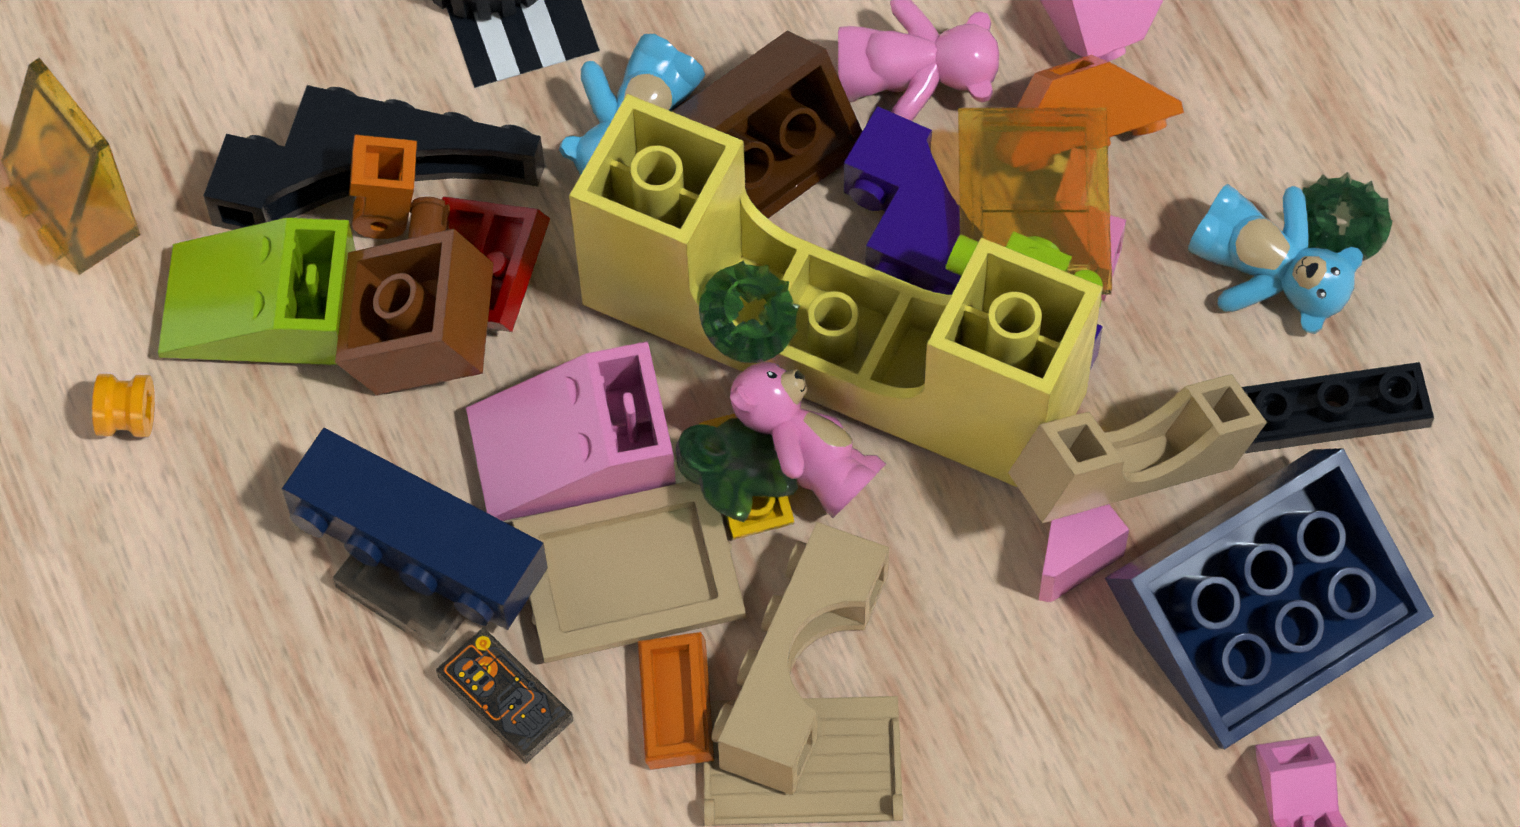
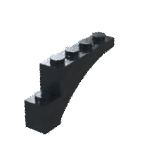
M307 85L285 146L278 145L273 140L259 135H250L244 138L226 134L203 197L212 226L230 230L283 218H294L328 202L347 197L350 192L354 135L417 141L415 181L454 178L499 180L538 187L545 164L541 136L532 134L520 126L503 125L498 127L475 122L466 115L457 112L438 114L415 109L409 103L401 100L389 99L383 102L357 96L352 91L342 87L323 89Z

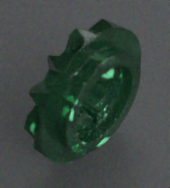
M1349 172L1340 178L1330 179L1322 174L1315 184L1309 188L1303 187L1302 192L1305 196L1308 221V248L1328 249L1339 253L1345 248L1355 247L1362 252L1363 261L1373 257L1383 248L1389 237L1393 220H1391L1388 198H1381L1375 191L1372 180L1365 184L1353 180ZM1341 202L1347 203L1346 206L1349 207V214L1354 217L1350 220L1349 226L1345 228L1344 235L1339 234L1340 226L1337 225V218L1331 215L1335 214L1337 206H1340Z
M744 260L719 270L705 285L699 303L701 325L713 346L725 356L744 363L764 362L780 354L798 331L795 326L796 314L800 305L793 302L792 296L788 291L789 281L778 279L770 272L769 265L745 264ZM740 296L748 303L753 302L755 299L759 301L762 298L767 302L763 305L764 309L758 315L763 325H760L755 319H751L746 323L742 321L737 326L734 325L732 321L739 316L738 312L744 307L742 300L739 298Z

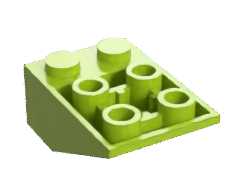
M283 218L173 244L158 348L159 358L337 365L335 359L348 252L356 251L349 220Z

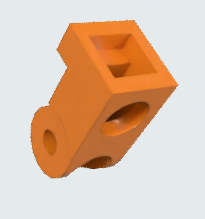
M354 135L349 196H354L352 225L358 234L374 239H390L403 234L406 230L414 192L417 141Z

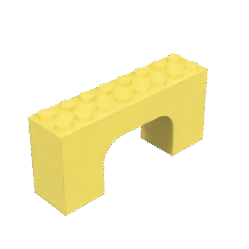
M627 94L569 195L582 304L742 372L747 367L761 362L776 363L786 371L798 369L805 376L808 389L803 398L1015 487L1017 485L1008 472L1038 426L1076 415L1087 393L1102 286L984 238L980 239L952 295L935 293L914 286L802 240L772 223L753 205L745 189L743 140Z

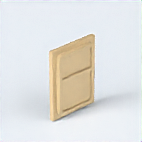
M711 476L512 520L515 528L544 543L548 569L530 595L533 610L532 623L537 628L544 663L746 618V611L731 556L732 545L727 540Z

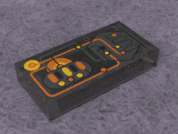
M484 627L436 669L438 678L525 764L574 721L572 712Z

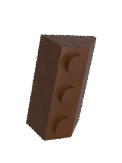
M788 30L672 111L744 141L745 189L753 205L767 219L842 166L862 133L860 124L826 48Z

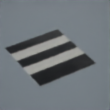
M538 0L528 8L521 3L515 6L516 14L504 17L502 11L491 13V20H478V14L475 12H469L466 18L456 16L453 13L451 4L446 7L474 88L600 51L581 0Z

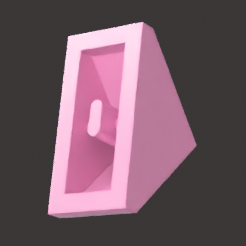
M1109 504L1051 521L1039 601L1052 603L1124 556L1129 529Z

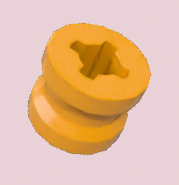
M98 374L92 397V421L95 434L97 436H112L117 430H126L134 437H149L153 427L155 412V391L152 377L150 375H135L130 381H121L113 374Z

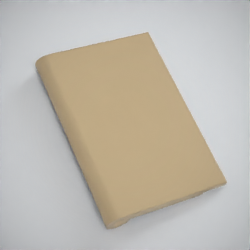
M898 696L803 698L817 711V741L793 795L720 769L718 743L713 741L714 761L704 762L705 826L903 821ZM736 700L710 701L712 732L723 705L734 706Z

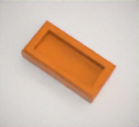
M702 632L638 641L646 764L650 770L714 761L706 639Z

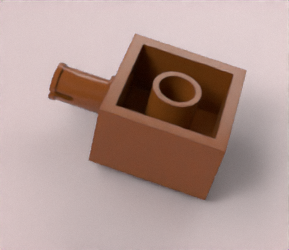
M419 197L411 202L408 239L348 252L335 363L376 395L483 374L494 263L455 229L446 230L450 206L449 204L445 205V201L439 198Z

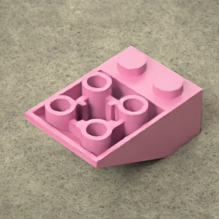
M648 341L583 354L466 407L486 511L501 521L676 484L673 450Z

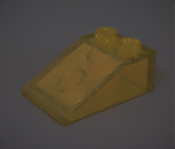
M38 58L28 65L1 159L10 182L9 185L3 188V191L12 207L22 219L32 214L40 224L41 228L36 230V233L54 260L59 261L66 257L80 275L141 234L108 141L43 61Z

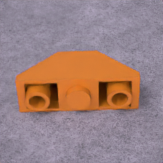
M1088 55L1034 74L994 150L997 160L1013 169L1018 168L1020 173L1035 172L1055 163L1053 156L1070 151L1072 148L1092 153L1110 146L1111 141L1109 137L1131 131L1132 135L1139 136L1159 131L1167 126V118L1182 114L1184 110L1182 102L1107 60L1094 55Z

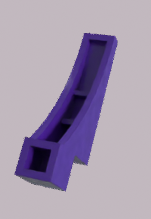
M877 106L844 162V193L867 210L885 211L866 244L865 265L922 289L952 295L961 276L945 268L958 237L962 234L978 242L983 237L970 224L944 182L931 153L932 130ZM1097 324L1090 370L1099 354L1103 328L1099 324Z

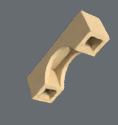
M1229 374L1185 386L1170 401L1151 415L1116 431L1103 432L1090 412L1040 424L1008 473L1040 521L1045 523L1231 470L1267 422L1235 377Z
M816 522L807 543L802 541L796 543L786 569V577L791 579L783 597L774 594L766 608L761 630L767 633L759 651L750 648L742 661L737 677V685L742 687L734 706L724 704L716 719L712 732V741L718 743L720 769L790 795L794 794L817 741V711L796 690L790 677L792 668L801 653L818 639L835 632L866 629L888 578V546Z

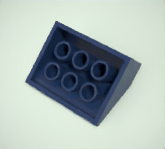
M1344 448L1313 449L1105 577L1137 637L1217 746L1224 750L1434 617Z

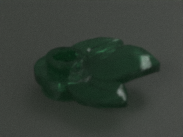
M738 418L728 419L717 428L705 424L690 426L683 431L677 441V466L682 475L689 481L700 485L703 497L710 506L732 519L741 522L746 521L751 512L752 496L794 495L798 489L797 479L787 477L781 470L777 452L774 450L775 445L772 435L754 431L746 427Z

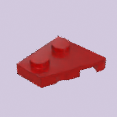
M443 196L442 200L445 201V205L449 204L450 214L447 218L449 220V229H455L494 263L487 329L513 332L551 218L536 208Z

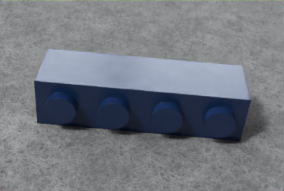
M324 427L282 487L290 519L301 530L317 538H322L326 533L345 543L344 547L347 552L368 566L376 567L380 562L399 572L400 579L407 586L420 594L432 596L435 591L455 602V608L463 616L479 625L486 626L491 621L509 630L548 569L544 543Z

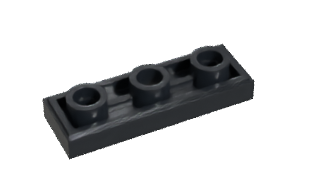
M1420 362L1242 387L1267 422L1245 453L1429 428L1434 420ZM1327 402H1337L1341 405V407H1333L1329 405Z

